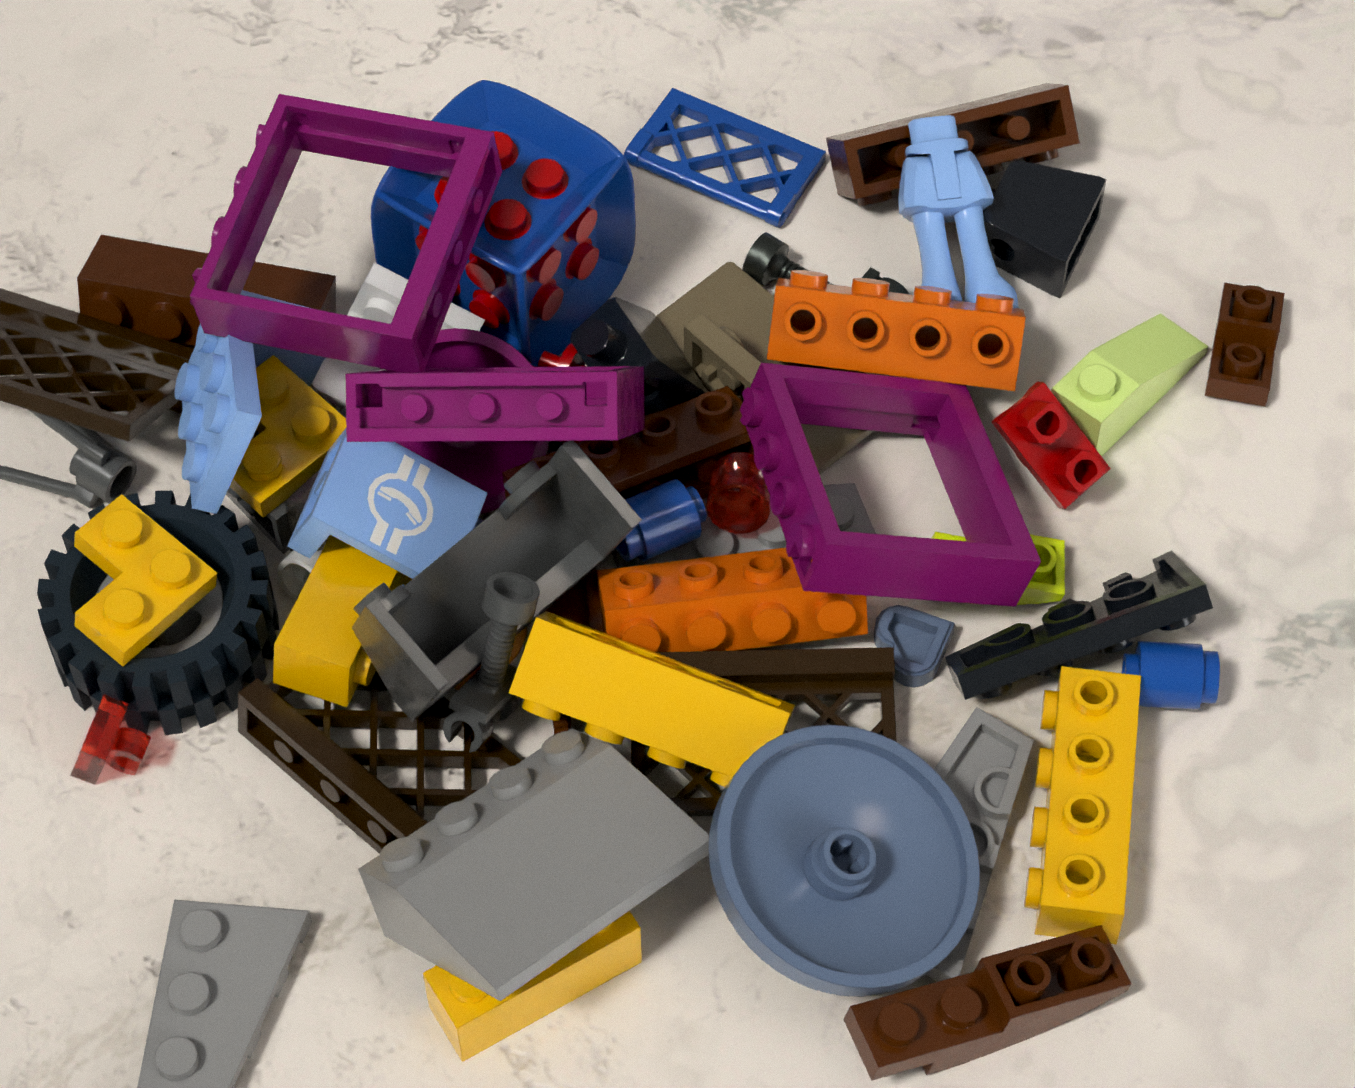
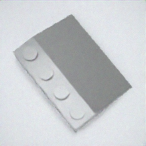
M571 728L568 731L549 737L543 743L541 749L515 766L506 767L496 772L490 778L488 784L462 801L446 805L437 812L435 819L409 836L388 843L381 850L379 856L358 870L385 937L493 998L502 1001L708 856L709 834L614 747Z

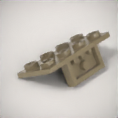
M727 262L656 316L708 391H714L728 386L742 402L744 401L742 392L751 386L761 362L865 373L768 360L767 352L774 296L733 262ZM801 424L819 475L874 432L870 430Z

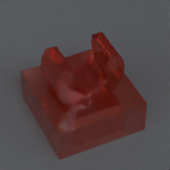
M105 694L103 695L70 776L95 785L105 762L117 771L135 776L151 737L136 729L120 728L129 703L121 700L118 701Z

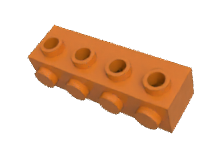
M791 270L790 279L778 278L767 352L768 360L1015 391L1026 316L1023 309L1013 308V298L994 294H977L976 303L951 300V290L932 286H915L914 295L889 292V282L869 278H853L852 287L827 284V274L807 270Z
M786 548L597 570L604 633L653 652L736 651L868 634L866 596L803 591L792 557L787 556Z

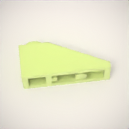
M1160 313L1091 350L1052 387L1051 392L1099 454L1103 456L1207 354L1208 346Z

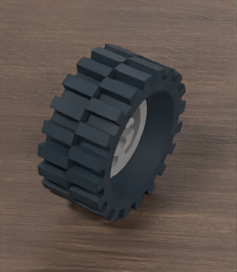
M155 491V504L143 506L140 504L138 493L127 495L125 497L217 572L216 587L165 630L169 646L160 647L158 638H156L122 667L74 626L75 612L114 579L74 547L75 532L79 527L73 523L62 534L67 553L64 554L51 549L44 562L49 579H39L37 596L42 609H38L40 622L64 687L69 686L73 700L84 711L93 704L98 721L114 727L120 715H124L129 733L147 735L150 721H161L164 734L172 735L183 733L181 719L196 715L199 726L202 728L217 721L213 708L217 704L224 702L232 712L238 708V692L243 689L242 684L244 681L250 684L258 678L263 682L267 676L263 658L274 660V643L277 639L275 630L280 629L263 550L259 551L256 536L246 524L239 529L235 513L223 505L220 506L217 514L211 516L210 512L192 509L191 494L185 506L176 504L173 491ZM104 504L88 512L89 518L92 519L105 508Z

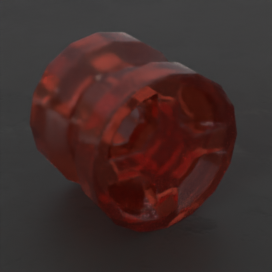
M732 453L722 457L714 464L711 472V489L706 503L709 518L720 529L734 534H748L759 530L767 522L771 507L770 494L762 471L755 465L754 455L749 453ZM733 488H740V490L735 491Z

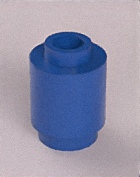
M673 479L625 499L642 520L616 547V550L625 561H630L637 557L642 561H646L700 538L702 532L701 523L707 520V514L697 490L693 486L686 488L678 479Z
M1138 641L1135 654L1124 653L1122 673L1141 675L1139 707L1199 709L1201 703H1216L1220 680V661L1217 651H1203L1202 644Z

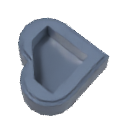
M901 605L890 606L881 611L875 622L874 642L877 648L894 647V680L903 686L913 688L924 686L931 682L937 674L952 639L955 623Z

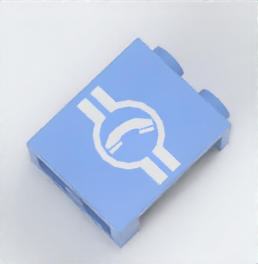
M345 428L325 456L287 547L310 559L329 535H332L413 579L484 521L479 518L488 493L396 442H347V431Z

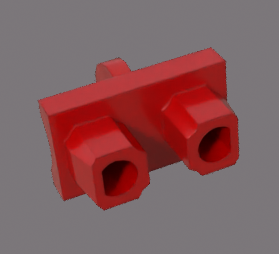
M1037 381L1019 401L991 421L1016 453L1017 458L1027 467L1060 509H1066L1111 469L1044 382Z

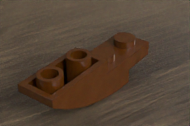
M1102 925L981 958L974 972L852 1005L849 1007L843 1020L871 1081L921 1066L925 1074L929 1075L981 1058L1064 1024L1128 991L1132 983Z

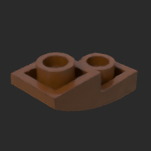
M1224 282L1204 396L1266 407L1285 293L1266 290L1254 285L1243 286Z

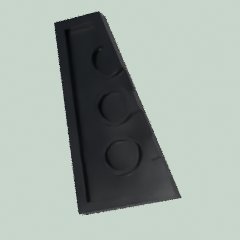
M1171 550L1152 559L1156 571L1149 575L1133 579L1129 573L1120 574L1103 582L1105 592L1102 597L1088 602L1075 601L1069 598L1048 608V612L1042 617L1043 625L1031 629L1029 624L1016 623L946 656L945 659L952 679L965 700L974 696L977 699L994 698L1010 690L1012 682L1034 674L1043 677L1060 673L1061 666L1071 667L1074 664V659L1096 651L1102 654H1109L1124 650L1135 642V637L1158 628L1162 631H1172L1190 625L1196 620V614L1213 608L1206 584Z

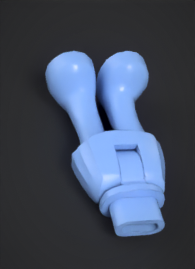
M944 115L918 118L910 121L908 127L911 145L905 149L906 158L902 165L898 205L899 214L914 225L921 258V286L951 290V300L962 301L954 274L945 223L955 222L965 273L964 302L976 303L977 294H994L1013 298V308H1019L1015 289L997 271L985 231L983 210L993 204L994 200L990 184L975 155L971 151H967L968 141L964 138H958L955 117Z

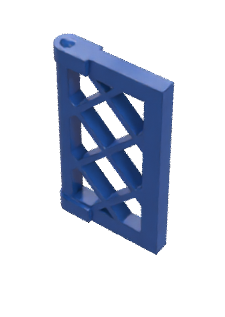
M672 88L644 127L637 132L629 143L624 156L629 165L652 172L780 228L824 164L826 151ZM681 114L700 122V124L675 129L673 121ZM720 133H727L753 145L726 150ZM711 135L717 150L716 153L686 158L680 142ZM672 144L678 161L672 162L651 153L654 147ZM777 154L798 163V165L794 169L778 172L771 155ZM762 157L768 174L738 181L732 163ZM722 165L729 183H722L696 171ZM774 187L777 193L771 203L748 194V192Z

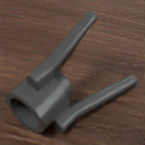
M31 410L29 411L40 418L42 422L78 448L69 467L70 473L76 478V485L0 465V479L73 498L88 508H92L99 498L110 504L121 494L124 495L132 484L137 470L136 462L131 457L114 448L96 431Z

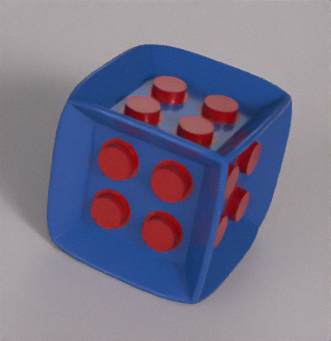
M480 80L455 96L431 120L494 132L502 167L500 179L451 302L484 319L485 321L480 329L481 332L491 334L509 343L521 352L533 367H538L540 356L544 351L559 356L571 344L570 337L572 332L612 296L620 284L631 261L635 247L634 180L625 156L596 131L516 88L494 81ZM393 166L388 168L377 186L371 204V231L377 264L409 280L449 177L400 169Z

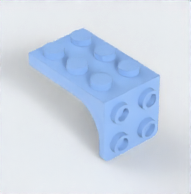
M242 290V292H241V294H240V295H245V296H250V297H255V298H260V299H266V300H271V301H276V302H281V303H286V304L301 306V305L293 304V303H290V302H286V301L274 299V298H271V297L259 295V294L252 293V292H248V291H244V290ZM201 324L199 325L196 346L188 363H184L181 366L175 384V399L182 401L183 408L179 421L178 436L179 439L186 440L182 478L190 483L192 509L217 514L262 418L256 368L274 355L308 386H311L326 357L245 342L230 335L220 337L205 334Z

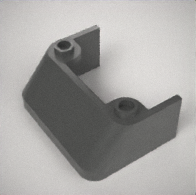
M575 441L563 443L550 461L542 468L532 460L504 484V487L511 495L502 505L406 585L402 584L393 591L385 583H382L353 608L359 617L352 626V630L393 700L412 722L481 666L492 620L482 610L481 603L487 579L491 575L498 572H514L530 578L539 587L540 594L535 614L528 623L518 625L517 635L532 623L537 616L551 607L600 565L642 520Z

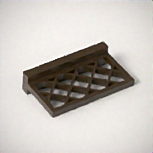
M0 288V376H5L0 377V401L127 442L132 440L167 410L182 414V401L175 399V384L179 370L184 363H188L194 350L193 348ZM99 391H110V392H103V393H90V392H99ZM61 393H71V394H65V395H56V394H61ZM127 411L129 414L122 416L112 412Z
M894 647L656 652L780 700L803 701L820 716L811 726L828 724L849 726L837 714L851 700L880 699L881 721L871 732L897 742L894 699ZM821 700L836 701L830 707H827ZM631 740V764L646 777L660 762L650 757L645 761V745ZM687 763L684 769L676 768L690 782L674 798L669 799L688 816H713L721 796L707 782L713 770L704 767L697 773ZM698 789L706 796L690 798Z
M375 671L368 686L358 684L356 689L370 691V711L331 710V702L324 700V709H295L284 699L294 691L293 689L275 684L273 681L265 685L258 678L238 692V732L379 854L388 843L407 837L429 823L424 818V806H446L462 801L477 790H472L471 768L501 770L521 762L518 757L492 736L476 751L469 752L475 734L472 727L466 722H463L461 732L458 734L463 739V751L424 750V729L443 730L445 719L454 711L448 708L450 701L445 697L441 698L428 709L429 712H425L413 722L403 711H378V691H388L377 671ZM330 727L370 728V749L341 748L330 738ZM377 728L416 729V750L377 749ZM377 766L416 767V788H388L377 778ZM424 767L463 768V789H424Z

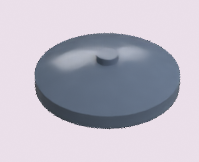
M821 725L796 729L780 735L755 751L725 786L717 802L709 832L708 850L712 880L719 902L728 920L747 946L761 960L792 981L817 991L840 996L864 997L896 991L912 984L930 972L950 954L965 934L974 914L980 885L979 857L972 828L960 802L940 775L923 759L896 741L865 729L849 726Z

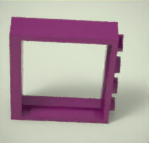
M279 94L266 124L258 125L256 147L247 167L242 166L236 175L233 190L234 197L225 217H219L213 227L211 249L202 268H197L192 275L195 285L190 294V303L195 308L204 333L220 337L230 335L245 342L402 373L424 372L502 173L494 132ZM302 151L449 177L391 324L240 295Z
M761 362L751 386L742 392L744 401L740 408L742 414L740 421L742 425L746 426L754 449L755 465L762 471L770 494L771 511L778 517L786 540L787 556L792 557L803 591L1016 607L1041 563V559L966 385ZM801 424L924 436L966 541L840 531Z
M644 366L425 368L424 372L412 373L381 369L345 374L347 442L620 440L645 430Z

